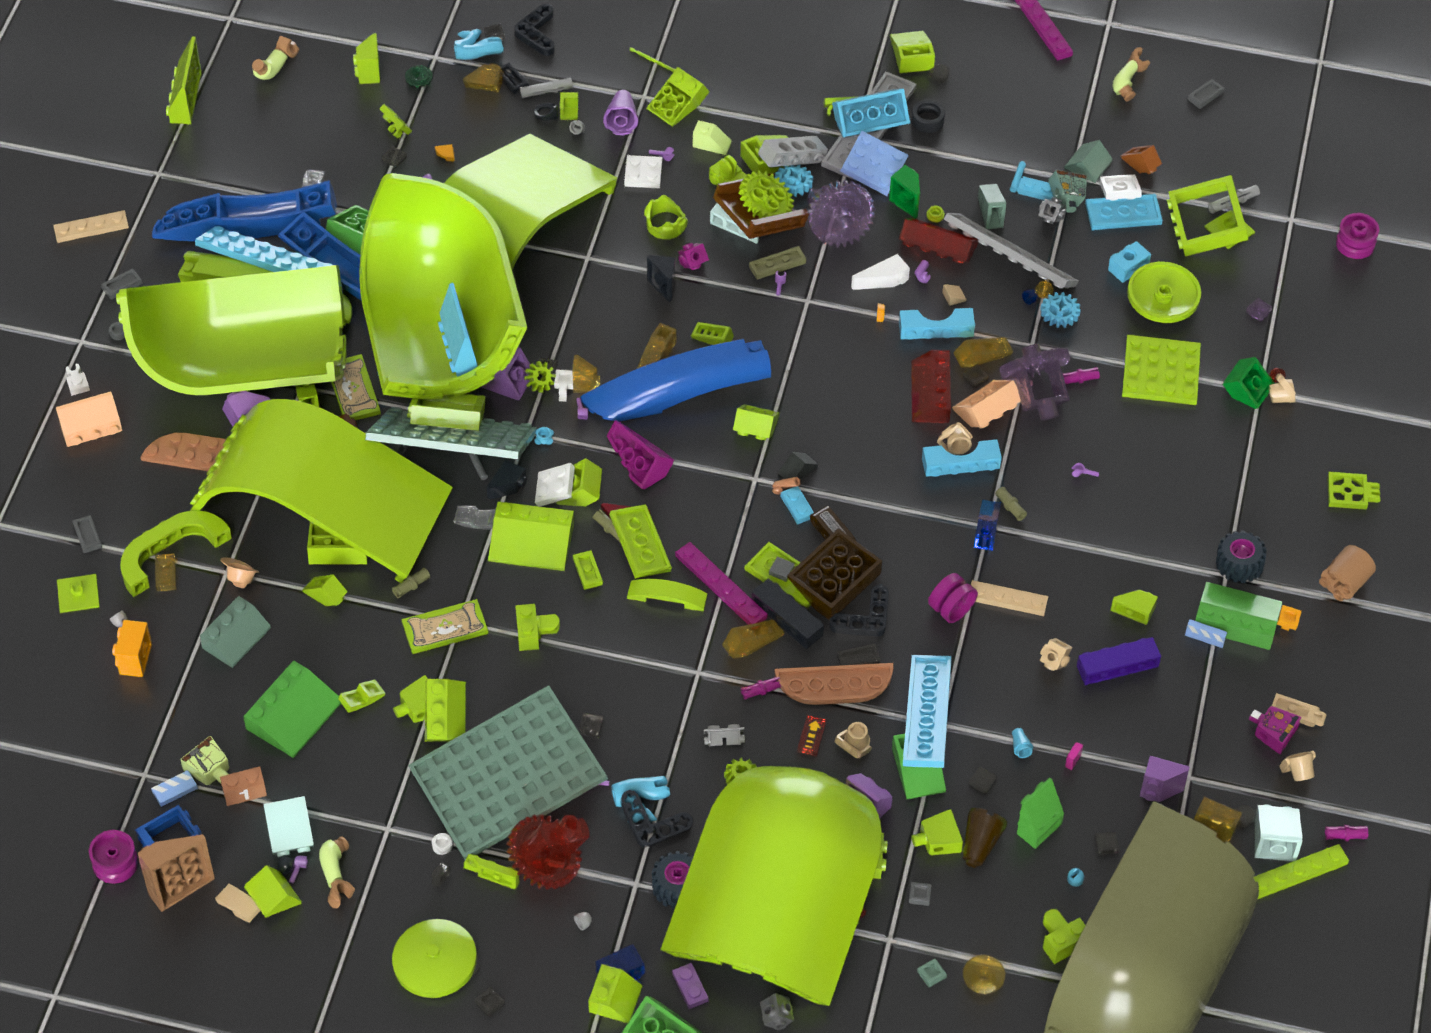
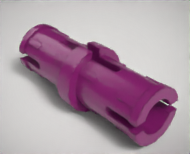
M1095 367L1061 373L1060 377L1062 385L1076 382L1080 384L1087 380L1099 379L1100 374L1098 368Z
M774 677L765 681L758 680L755 684L741 687V694L744 695L743 699L746 700L757 695L764 696L766 692L780 689V681L777 682L780 678Z
M1349 825L1339 827L1326 826L1325 838L1326 840L1344 839V841L1368 839V827Z

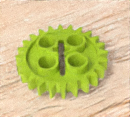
M753 171L751 174H747L741 181L740 191L738 192V194L742 195L740 200L745 201L743 206H748L747 212L752 211L753 217L758 215L759 219L792 212L794 200L791 197L793 194L788 193L790 188L784 187L785 182L780 183L779 177L774 179V175L768 176L766 171L763 175L761 171L757 173Z

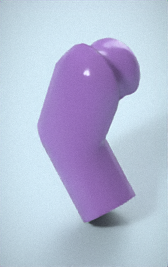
M922 260L915 270V275L921 283H927L931 278V275H927L928 272H926L929 266L926 260Z

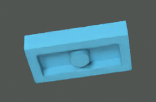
M799 487L782 491L780 497L797 525L810 520V514L814 512Z

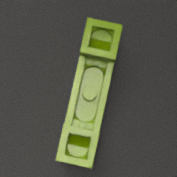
M638 579L631 581L627 599L646 602L647 598L682 603L685 609L704 612L707 593L679 582L661 579Z

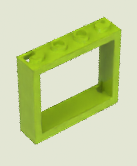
M1231 175L1169 191L1170 199H1167L1169 210L1173 209L1170 215L1172 222L1177 224V226H1174L1176 237L1180 236V240L1177 241L1179 249L1184 250L1185 257L1249 240ZM1228 191L1237 227L1187 240L1177 204Z
M454 394L443 396V399L412 398L408 407L407 418H411L410 424L479 431L484 416L486 396L471 394L454 396Z

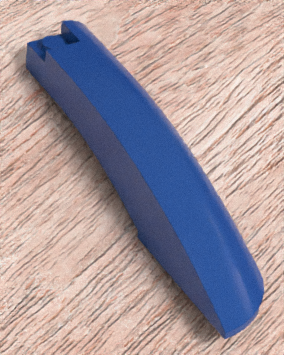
M330 180L295 190L271 194L232 196L217 193L178 204L166 211V215L162 220L158 219L155 223L152 237L164 240L195 241L196 238L216 226L223 227L231 232H238L246 237L261 238L278 235L303 211L319 225L322 218L336 215V197Z
M303 211L278 234V237L302 256L315 258L323 263L339 265L342 288L361 300L360 254L343 244Z
M744 339L720 343L671 356L633 370L582 395L581 401L592 414L596 413L601 415L603 419L611 421H623L659 414L680 402L717 389L771 378L770 359L761 340L745 343Z

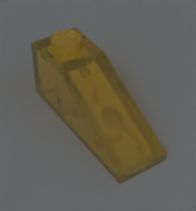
M1000 337L965 340L953 353L960 367L966 368L976 367L1011 355L1013 350L1007 338Z
M774 620L731 628L722 646L733 659L744 657L782 637L784 632Z

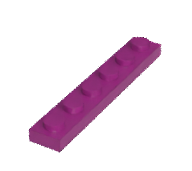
M1015 0L1057 61L1073 55V50L1038 0Z
M691 542L675 552V556L752 629L767 619V613Z

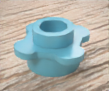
M541 427L536 430L535 444L551 445L553 443V430L547 427Z

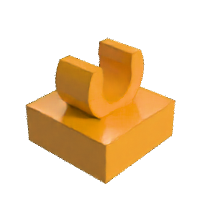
M1282 605L1277 625H1280L1281 629L1287 631L1289 629L1296 630L1301 610Z

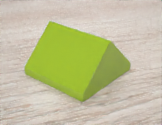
M267 865L244 886L265 918L300 905L302 902L282 873Z

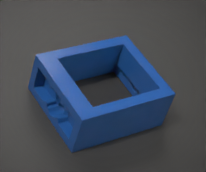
M179 805L135 829L138 841L143 848L154 843L151 837L177 822L181 823L189 836L202 835L197 825L193 826L190 822L192 819L186 810L182 811Z

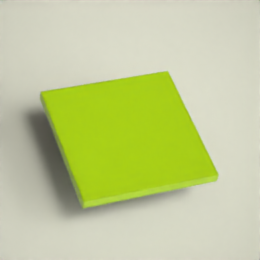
M1230 210L1204 227L1211 234L1235 228L1237 223L1234 212ZM1245 223L1247 234L1249 237L1253 235L1255 231L1248 224ZM1238 243L1231 244L1225 247L1229 249Z
M96 574L57 580L60 613L100 607Z

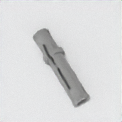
M571 77L562 80L553 79L547 83L520 87V93L522 98L551 92L558 93L561 90L572 89L573 83Z
M1253 185L1244 190H1237V197L1247 194L1238 198L1239 203H1245L1247 199L1260 195L1258 186ZM1229 196L1208 203L1209 211L1213 214L1232 206L1231 202L1221 205V203L1230 200Z

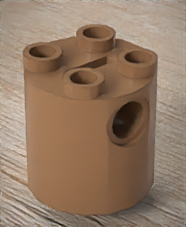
M1348 545L1335 557L1328 568L1322 572L1319 583L1333 593L1336 600H1348L1374 574L1376 566L1365 550L1357 546Z

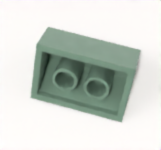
M238 596L200 635L202 649L233 668L271 629V626L254 605Z

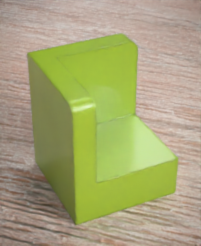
M560 92V120H577L578 93Z

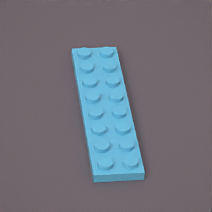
M220 226L213 227L195 239V245L272 272L333 266L330 263H323L315 258H308L300 253H293L285 248L270 245L268 242H261L253 237H246L238 232L225 230Z
M912 655L903 766L944 768L951 656Z

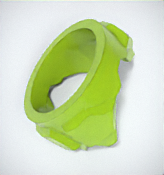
M666 195L650 200L645 208L644 215L646 216L647 229L650 234L657 238H676L687 227L688 219L686 215ZM670 212L678 216L674 223L666 222L660 227H653L651 225V219L659 213Z

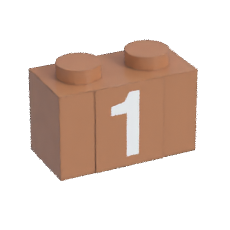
M260 767L220 777L227 806L267 796Z

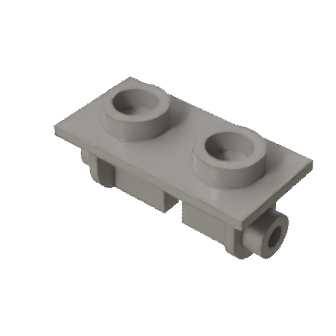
M738 724L728 725V728H720L718 725L708 726V729H704L703 734H708V737H704V745L709 747L723 746L722 738H726L727 745H741V743H745L744 735H740V732H744V727H740Z

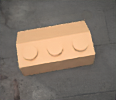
M993 380L952 408L970 427H979L981 429L988 426L991 420L1002 417L1004 415L1003 412L1017 407V403L1023 399L1014 380Z
M111 391L56 407L67 447L122 431Z

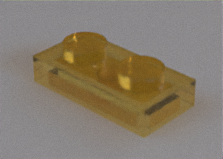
M175 554L155 555L157 591L176 590Z

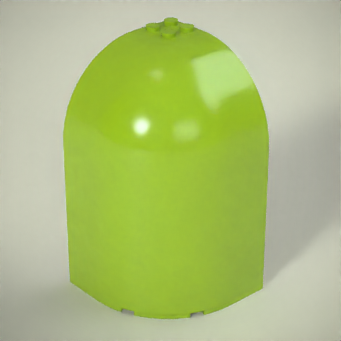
M395 173L383 176L366 219L359 270L361 300L383 395L416 399H443L445 395L454 394V396H459L473 391L495 378L494 375L499 370L503 371L506 368L527 329L501 231L492 216L479 203L454 187L439 181ZM450 283H454L478 365L475 369L458 377L456 372L452 373L449 362L452 359L448 360L445 350L449 347L444 345L442 335H445V332L441 333L438 324L441 321L439 313Z
M339 265L120 289L119 293L116 294L117 304L121 308L119 322L123 324L124 336L133 358L149 377L173 391L189 395H211L340 380L344 376V370L342 369L346 368L347 346L346 335H342V328L346 324Z
M761 766L737 776L722 790L710 810L660 950L677 958L705 961L722 965V963L732 965L733 969L748 974L753 972L761 975L764 980L785 988L815 1004L830 1006L880 855L881 824L877 810L871 800L859 791L823 772L806 768Z

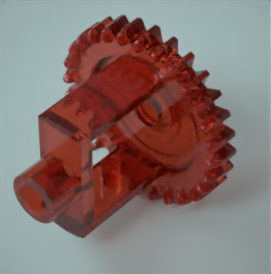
M543 814L538 817L532 815L520 820L511 830L512 832L508 835L510 840L506 843V845L510 846L506 850L507 853L512 854L508 859L509 861H515L512 868H519L517 875L525 874L524 881L528 878L531 879V886L537 882L539 889L544 885L546 890H549L551 887L556 890L559 886L562 888L570 883L577 875V871L581 867L579 864L582 862V858L579 857L582 851H577V849L590 837L588 826L583 818L577 819L573 815H566L559 822L558 819H555L551 823V816L544 820Z

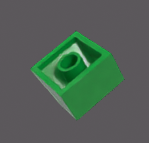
M904 165L891 176L889 200L916 219L918 217L920 199L919 174Z
M1256 357L1240 359L1222 384L1232 398L1254 409H1258L1269 394V385L1275 383Z

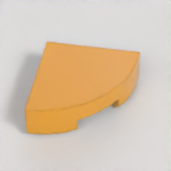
M452 144L435 146L437 156L446 159V161H455Z
M878 303L876 322H883L885 305Z

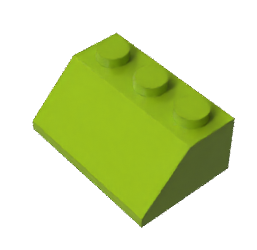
M427 679L425 681V742H450L465 733L466 682L450 679Z

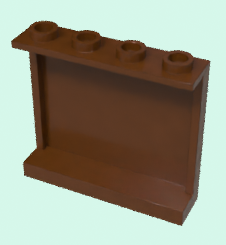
M743 179L718 184L713 199L749 239L804 227L810 214L807 209L796 211L792 208V212L760 219L758 215L753 217L752 211L747 212L748 206H743L745 201L740 200L742 195L738 194L740 191L739 186Z

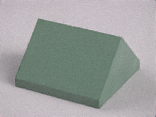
M1097 140L1082 144L1065 165V169L1073 173L1087 175V180L1096 183L1113 159L1101 141Z

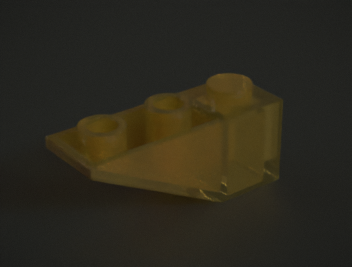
M659 323L651 335L636 369L667 358L676 344V329Z

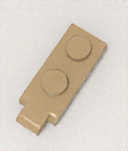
M1277 693L1272 704L1276 708L1302 717L1300 723L1310 727L1315 725L1323 726L1327 716L1317 706Z

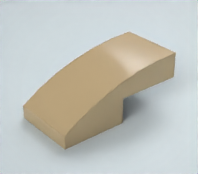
M228 884L215 898L218 904L232 910L236 917L248 923L261 911L249 895L231 884Z

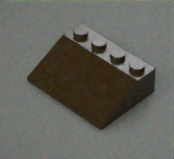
M838 528L787 575V578L817 612L830 620L834 614L840 613L881 574L882 560Z

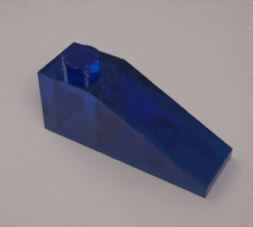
M982 500L974 548L993 551L1001 507L1000 502Z

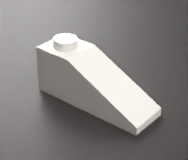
M896 254L853 275L851 288L858 290L895 287L909 280L910 268Z

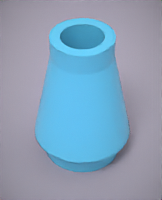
M1016 728L1012 731L1014 753L1019 758H1027L1033 752V745L1023 729Z

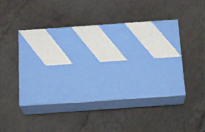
M1189 620L1185 636L1223 648L1227 635L1226 631L1194 620Z
M188 770L151 788L161 807L198 789Z

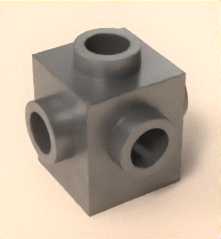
M1055 197L1044 199L1040 204L1038 216L1043 217V221L1050 224L1059 222L1065 216L1066 205L1061 204L1062 200ZM1053 207H1056V210H1055V212H1054V214H1053V213H1052V208H1053Z
M775 993L760 1002L764 1025L781 1030L794 1021L790 998Z

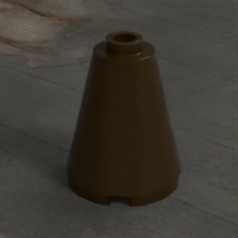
M971 808L967 816L963 860L966 861V865L973 868L983 865L1008 824L1002 816L996 813L991 816L987 814L988 810L981 808Z

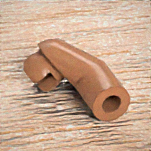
M793 477L775 481L772 484V492L774 494H781L782 489L797 487L800 485V479Z

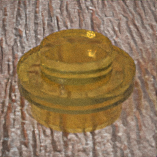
M1041 281L1035 287V293L1040 298H1048L1049 294H1053V287L1049 282Z

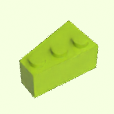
M310 521L307 544L309 564H367V555Z

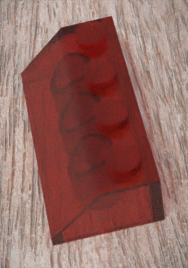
M915 218L905 219L899 236V240H902L904 245L910 247L917 245L920 246L922 251L930 253V250L937 252V256L943 258L950 256L954 258L953 261L961 264L964 261H970L979 243L978 239Z
M930 350L911 362L912 422L949 423L951 413L950 350Z

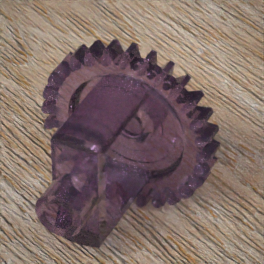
M844 180L842 185L839 181H836L835 187L832 183H829V185H825L820 189H811L808 194V206L811 209L808 210L810 216L807 217V220L810 222L809 227L817 239H821L824 244L828 242L829 246H832L835 243L836 247H839L842 242L845 247L847 241H849L852 245L854 238L857 241L860 240L859 234L865 236L863 230H870L867 224L874 223L870 219L875 217V214L872 212L875 210V207L872 205L874 201L864 187H861L860 184L855 185L853 181H850L849 185Z
M1039 344L1026 346L1021 349L1022 358L1010 361L1000 367L1002 379L1015 381L1023 411L1038 409L1041 421L1056 418L1059 416L1057 405L1070 400L1060 365L1065 366V364L1070 362L1069 351L1067 348H1057L1041 352ZM1044 370L1048 373L1054 397L1035 400L1032 392L1033 382L1029 380L1028 374L1034 377L1035 372L1041 375V371Z

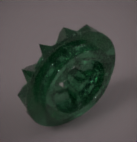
M413 66L405 73L406 83H409L410 87L415 86L416 88L419 86L425 87V84L430 85L431 80H433L432 71L426 66Z

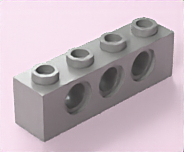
M817 136L764 140L758 154L769 167L821 163L828 149Z

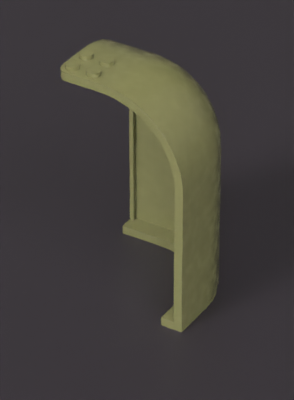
M1153 801L1072 952L1053 998L1044 1033H1192L1242 938L1256 906L1259 885L1253 878L1255 875L1253 869L1243 855L1228 841L1223 843L1215 837L1217 833L1210 828Z

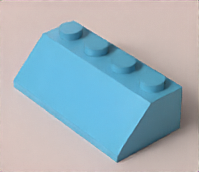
M901 88L832 102L835 120L842 137L857 135L861 131L867 133L910 123L905 91Z

